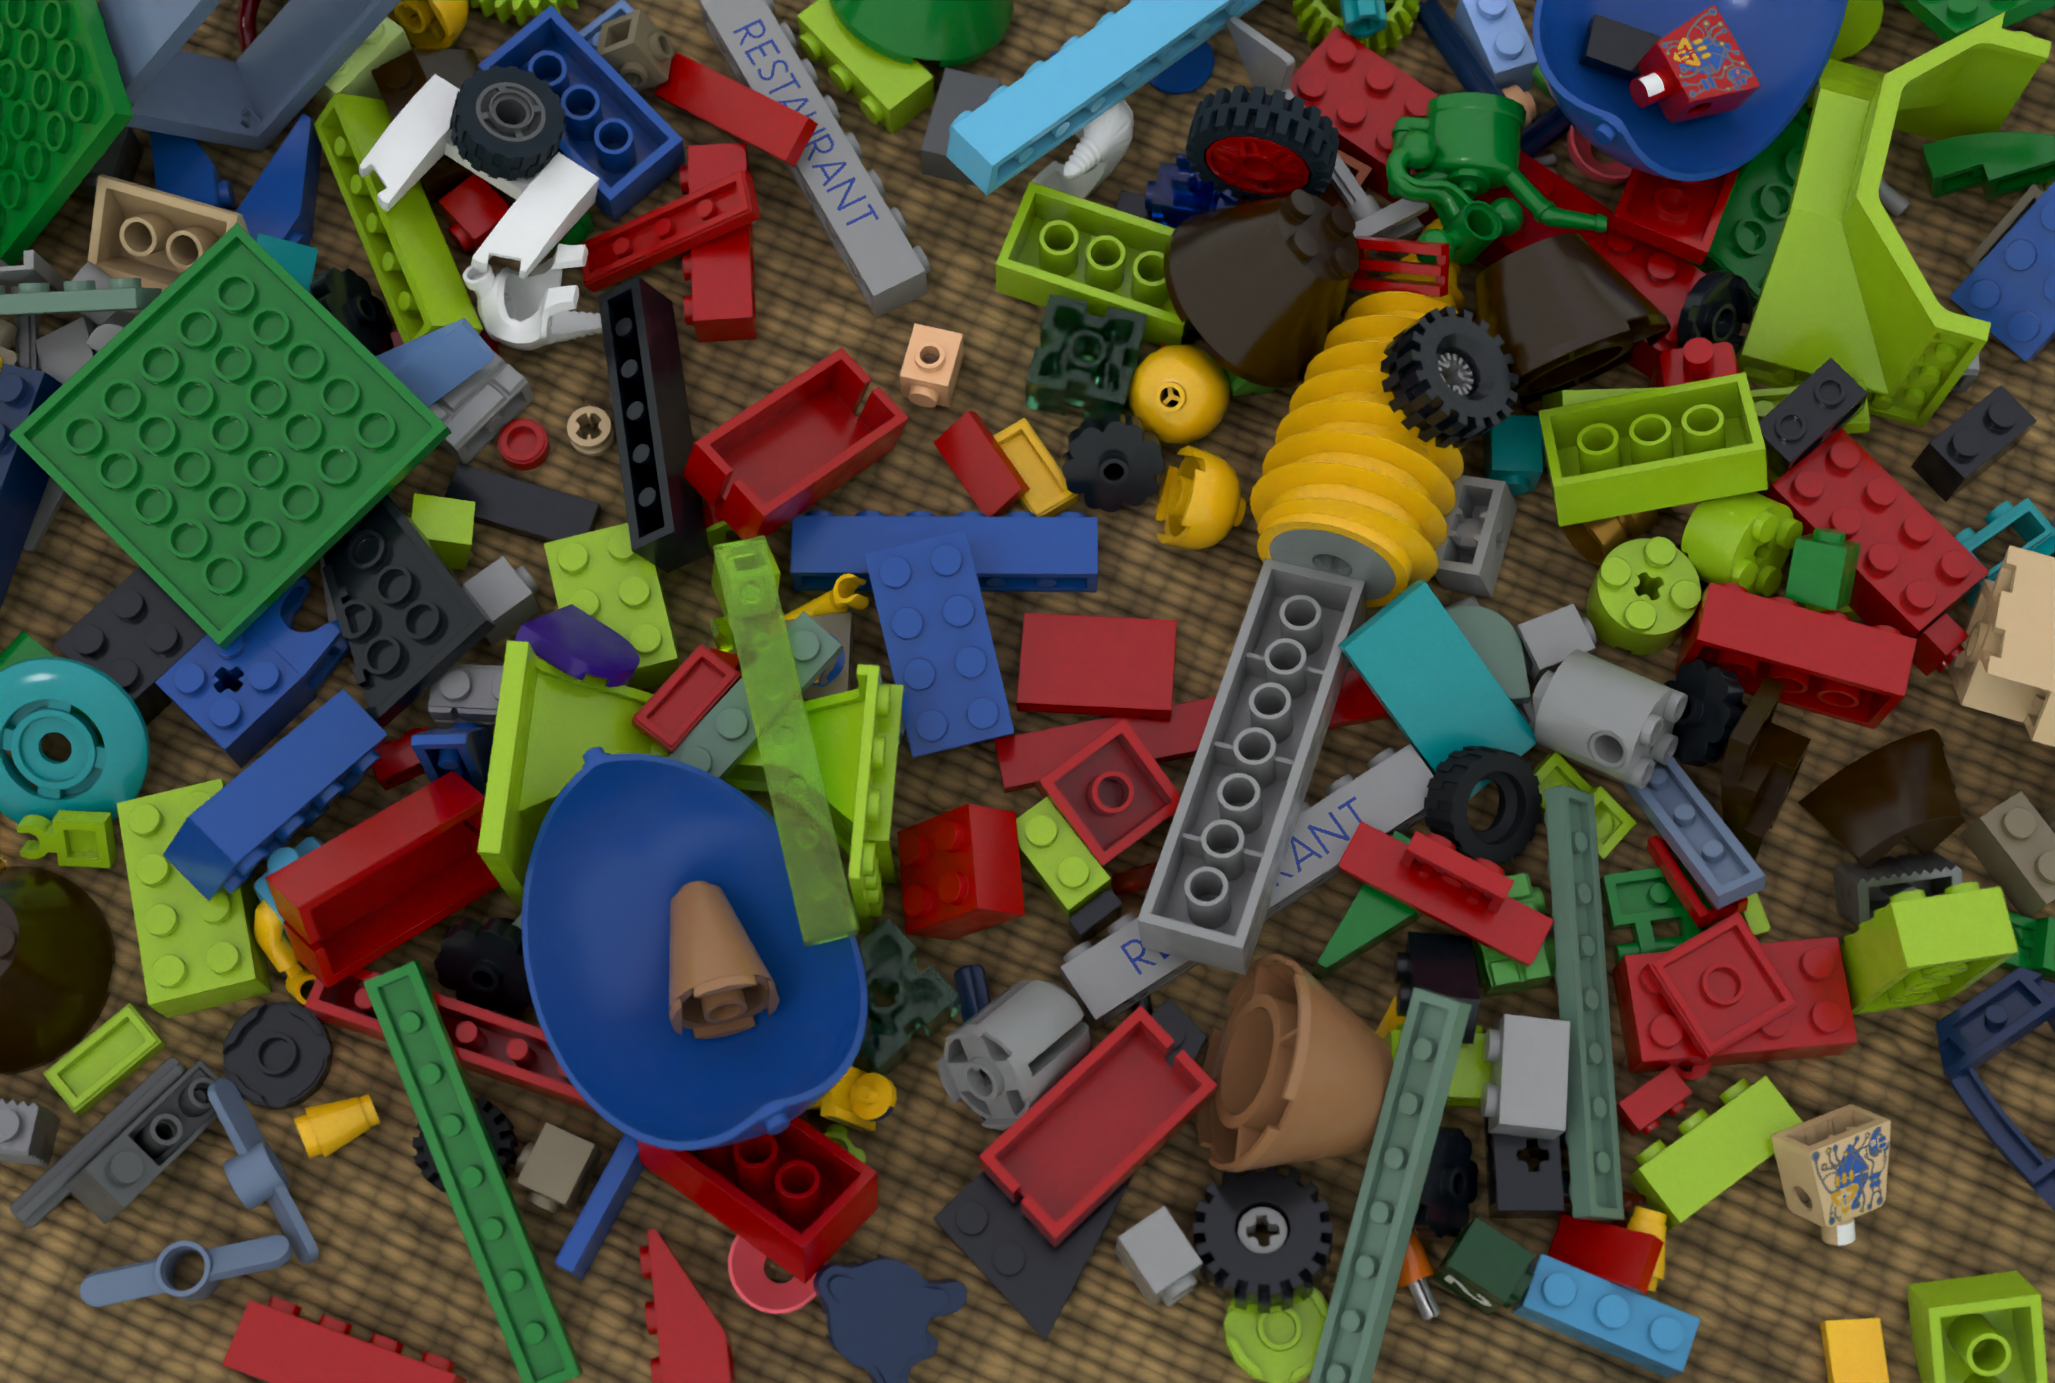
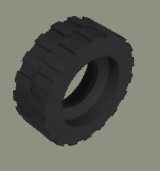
M1466 746L1461 751H1453L1448 755L1449 758L1440 762L1434 777L1429 780L1427 786L1429 788L1428 794L1424 799L1426 827L1430 828L1431 833L1438 834L1451 841L1456 846L1455 851L1474 861L1476 858H1484L1495 864L1510 862L1513 856H1519L1525 850L1526 844L1532 841L1536 834L1534 832L1536 825L1540 823L1542 794L1539 793L1538 785L1540 783L1538 777L1532 773L1531 765L1527 761L1521 760L1520 756L1513 752L1483 746ZM1491 780L1497 785L1499 792L1498 811L1493 823L1487 830L1476 831L1468 822V801L1472 790L1479 781Z

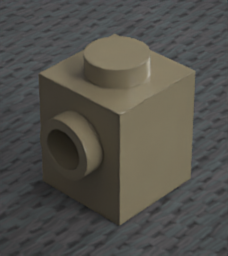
M546 1122L536 1143L529 1142L517 1161L515 1172L520 1175L516 1183L529 1192L525 1200L527 1203L553 1215L556 1214L559 1206L574 1213L603 1153L594 1143Z

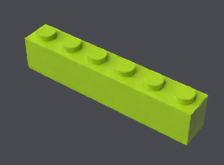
M335 93L314 123V127L403 343L410 342L463 318L480 334L483 328L479 317L475 312L420 180L386 212L377 202V194L386 189L376 171L374 170L365 177H361L359 174V165L393 121L383 99Z

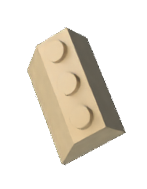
M101 174L98 175L87 262L90 261L115 279L141 278L142 288H162L163 292L236 223L248 234L249 231L240 213Z

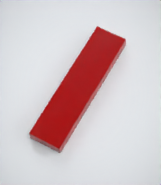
M678 52L675 53L671 61L668 81L659 84L654 92V95L667 103L793 167L796 166L818 125L809 117Z
M743 169L578 244H585L588 250L586 265L581 267L584 286L594 293L760 219L753 177Z

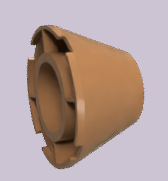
M1269 954L1261 957L1249 966L1247 974H1242L1231 989L1226 999L1234 1003L1223 1029L1213 1026L1205 1050L1201 1068L1218 1085L1214 1098L1196 1114L1199 1144L1202 1147L1209 1148L1213 1158L1210 1157L1208 1163L1217 1169L1233 1173L1360 1152L1370 1143L1376 1132L1393 1068L1390 1047L1384 1039L1293 959L1278 954Z

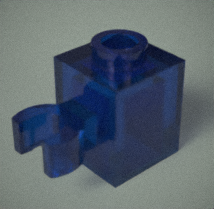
M1184 153L1176 154V164L1160 163L1157 181L1149 180L1145 195V210H1152L1153 222L1175 229L1183 221L1196 213L1217 209L1220 199V192L1213 189L1214 181L1204 183L1199 178L1200 172H1193L1189 167L1190 161H1186Z

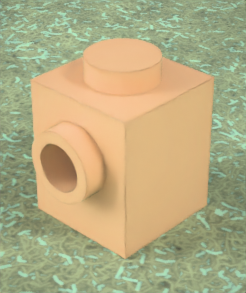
M914 324L900 373L902 397L908 398L909 401L921 407L932 408L936 405L950 407L964 357L963 334Z

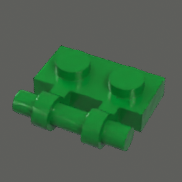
M1677 864L1706 909H1713L1702 891L1697 889L1689 877L1686 867L1683 864ZM1658 867L1607 874L1601 877L1600 887L1610 931L1631 928L1633 936L1632 943L1614 945L1616 964L1625 955L1668 952L1702 933L1701 928L1696 926ZM1670 922L1678 923L1679 936L1654 938L1652 925Z

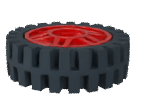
M1234 86L1232 93L1227 88L1219 89L1216 95L1210 93L1204 97L1203 102H1199L1190 126L1185 157L1186 161H1190L1189 167L1193 172H1200L1199 178L1204 183L1214 181L1213 189L1221 193L1229 189L1231 190L1230 197L1241 200L1243 195L1250 197V202L1288 195L1296 189L1320 197L1324 194L1325 188H1328L1333 174L1339 147V133L1336 127H1332L1333 121L1328 116L1320 117L1321 110L1315 105L1304 108L1305 100L1300 97L1294 96L1291 100L1285 99L1286 92L1275 89L1273 95L1266 94L1265 87L1254 86L1252 93H1249L1245 86Z

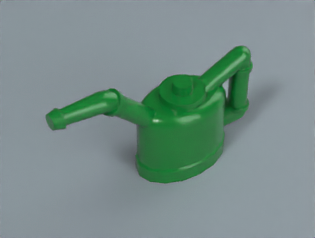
M1457 92L1440 95L1429 101L1425 118L1400 117L1396 121L1395 127L1392 128V151L1397 148L1401 137L1409 131L1421 130L1428 133L1434 139L1436 155L1432 163L1425 167L1422 172L1412 175L1409 173L1410 169L1406 167L1407 173L1415 179L1448 181L1461 188L1471 199L1483 195L1491 189L1506 186L1534 215V220L1537 223H1543L1553 228L1594 230L1595 233L1606 232L1607 216L1599 213L1592 215L1556 208V204L1553 201H1548L1518 170L1526 110L1522 104L1513 99L1479 92ZM1386 176L1389 195L1393 198L1401 199L1402 197L1396 193Z

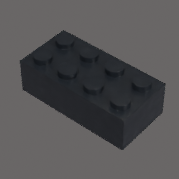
M139 567L54 644L68 659L91 665L120 684L137 705L147 726L172 703L155 681L207 633Z

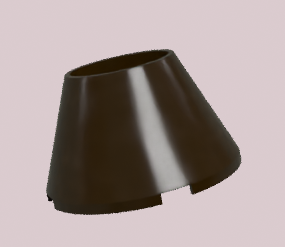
M1578 233L1553 236L1519 249L1487 267L1475 279V323L1481 319L1485 320L1491 325L1487 333L1492 338L1499 334L1505 342L1499 348L1503 355L1511 353L1515 363L1508 367L1510 373L1518 374L1519 384L1510 390L1518 393L1522 406L1542 400L1543 395L1568 390L1618 367L1633 358L1630 353L1632 347L1645 339L1649 347L1653 346L1671 330L1667 316Z

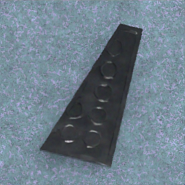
M391 492L323 555L326 566L322 569L342 636L348 640L356 665L352 667L357 685L363 688L368 705L365 711L382 729L496 627Z
M1169 998L1151 1016L1175 1040L1172 1055L1166 1059L1172 1067L1175 1056L1182 1049L1195 1061L1207 1036ZM984 1171L933 1219L1041 1339L1046 1342L1135 1173L1057 1247H1054L1021 1212V1201L1024 1198L1021 1196L1013 1203Z

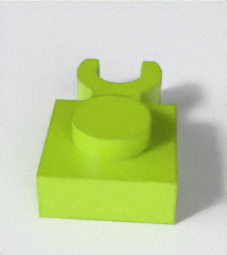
M59 810L52 819V822L43 816L32 814L24 816L16 827L17 833H30L39 840H27L20 850V855L27 859H40L47 853H57L58 866L111 868L117 859L111 812Z

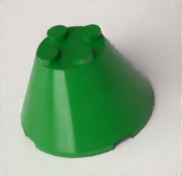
M829 0L841 23L866 46L900 62L912 64L913 58L940 61V67L966 64L991 52L1007 33L1013 14V0Z

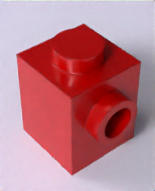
M475 173L439 200L445 219L450 226L447 231L456 245L465 253L470 249L476 253L510 208L494 189Z

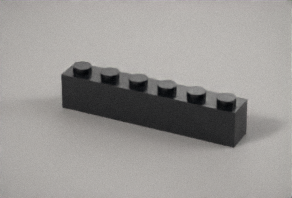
M637 276L599 295L598 301L631 548L634 553L669 573L709 555L710 550L702 496L682 476L694 442L673 302Z

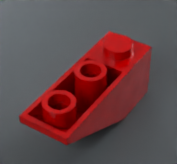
M656 1229L647 1230L648 1245L640 1246V1265L643 1279H652L654 1300L645 1302V1315L649 1335H658L660 1357L651 1358L652 1383H736L731 1337L664 1238Z

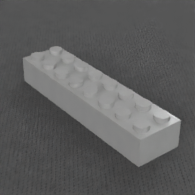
M1265 558L1137 920L1143 948L1231 972L1247 974L1350 663L1338 645L1362 626L1366 615L1365 581Z

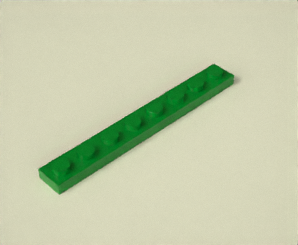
M420 961L410 962L363 982L522 1383H563L580 1376L583 1373L582 1367Z

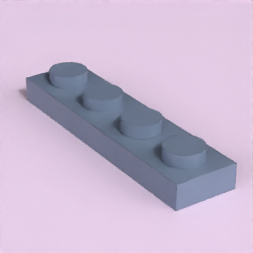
M1673 756L1667 765L1657 762L1651 779L1643 789L1620 780L1717 910L1765 889L1766 875Z

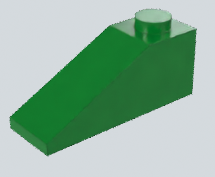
M1395 831L1392 836L1407 845L1411 841L1410 838L1398 831ZM1363 884L1317 961L1312 975L1322 980L1417 921L1422 913Z

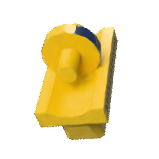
M851 1066L840 1081L808 1110H821V1117L859 1131H875L876 1121L883 1120L889 1116L895 1108L897 1100L896 1088L893 1082L882 1074L867 1073Z

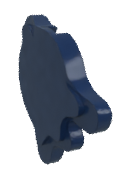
M879 1254L877 1255L878 1258L869 1259L862 1263L856 1261L846 1264L830 1262L823 1265L815 1275L813 1286L821 1300L822 1312L827 1315L829 1335H826V1338L832 1348L844 1359L855 1366L865 1369L872 1379V1383H908L910 1369L915 1364L931 1357L937 1350V1340L928 1332L930 1320L960 1310L967 1299L966 1287L961 1282L952 1278L926 1280L916 1269L892 1256Z

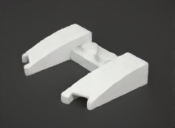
M434 74L387 127L359 165V174L361 177H365L374 170L386 187V189L377 194V202L383 210L388 212L444 154L516 200L472 256L471 266L478 270L487 271L488 261L492 256L521 261L518 278L525 279L595 203L600 178L559 152L541 172L535 173L534 177L529 179L524 177L517 178V181H507L506 178L498 177V179L488 177L489 174L476 171L471 167L472 164L466 159L463 160L458 154L457 146L453 145L451 140L452 129H449L450 119L456 96L460 89Z

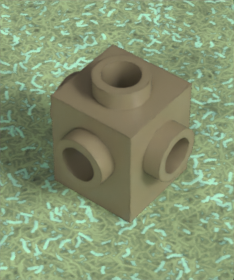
M640 8L603 23L596 51L636 92H640L645 89L656 88L659 84L668 81L674 46L667 34L660 31Z

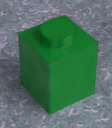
M1815 527L1813 534L1810 533L1795 538L1785 598L1795 602L1834 610L1850 604L1861 543L1845 540L1846 532L1824 527Z

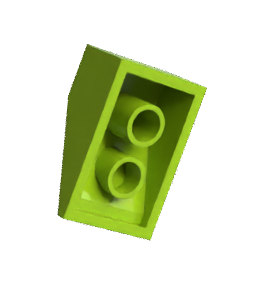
M2017 1270L1907 1284L1911 1338L1921 1383H2048L2041 1294Z

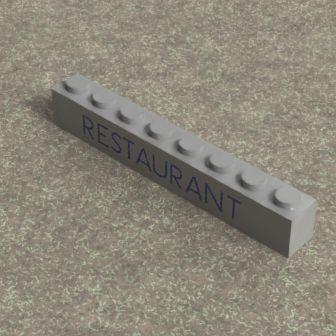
M698 0L702 22L737 82L809 117L818 124L796 166L793 167L787 163L785 164L875 318L927 294L926 274L931 272V268L925 253L919 245L913 248L905 236L908 234V229L901 213L896 207L888 208L882 198L885 196V190L879 176L873 169L868 172L860 161L863 158V154L858 141L852 132L844 134L838 124L841 121L840 114L830 95L822 97L816 87L819 85V81L811 62L807 58L800 60L794 50L797 48V43L790 27L786 22L779 24L773 15L776 12L773 0Z
M1411 744L1397 752L1393 747L1380 752L1368 762V771L1355 779L1350 774L1341 777L1325 790L1324 793L1327 797L1313 806H1310L1308 802H1303L1264 922L1341 873L1338 869L1339 861L1360 821L1392 837L1395 831L1403 833L1425 819L1426 807H1424V799L1428 794L1429 788L1427 786L1429 780L1434 775ZM1129 913L1114 922L1107 929L1110 935L1092 946L1090 941H1086L1070 950L1063 957L1065 964L1060 967V981L1070 996L1077 1001L1085 1018L1093 1030L1096 1031L1130 1009L1142 998L1152 995L1200 963L1143 948L1137 922L1138 917L1134 913Z

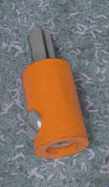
M1412 1228L1397 1288L1400 1290L1409 1286L1422 1318L1430 1320L1441 1312L1426 1278L1434 1275L1435 1271L1421 1243L1420 1235L1417 1234L1415 1228Z

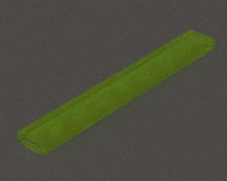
M762 535L713 546L804 946L808 947L858 935L857 924L765 536Z

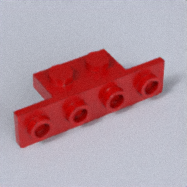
M1360 821L1339 861V871L1525 967L1532 965L1554 920L1508 897L1507 895L1514 881L1504 876L1505 871L1500 866L1484 858H1476L1474 861L1455 851L1456 846L1451 841L1435 833H1427L1425 836L1415 831L1409 845Z

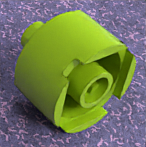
M1756 492L1701 501L1687 522L1681 541V551L1688 554V558L1694 565L1700 581L1707 584L1734 583L1744 587L1747 593L1761 594L1769 597L1778 589L1781 583V569L1790 550L1794 548L1795 538L1802 536L1803 524L1794 519L1793 513L1788 506Z
M1657 536L1652 539H1634L1617 546L1604 559L1589 589L1586 613L1595 634L1607 645L1613 648L1618 646L1632 651L1631 654L1650 655L1666 649L1676 641L1701 600L1702 592L1698 573L1690 559L1666 537Z

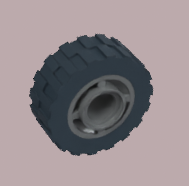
M499 65L490 66L488 70L484 71L480 69L473 73L472 78H467L462 83L460 92L458 91L449 128L452 129V143L457 146L458 154L463 160L466 159L472 164L471 167L476 171L489 174L488 177L498 179V177L506 178L507 181H517V178L524 177L525 179L532 178L535 173L541 172L557 154L564 133V121L566 118L565 109H562L560 105V97L550 89L551 85L545 80H540L536 77V74L528 70L525 72L518 70V67L514 66L501 68Z

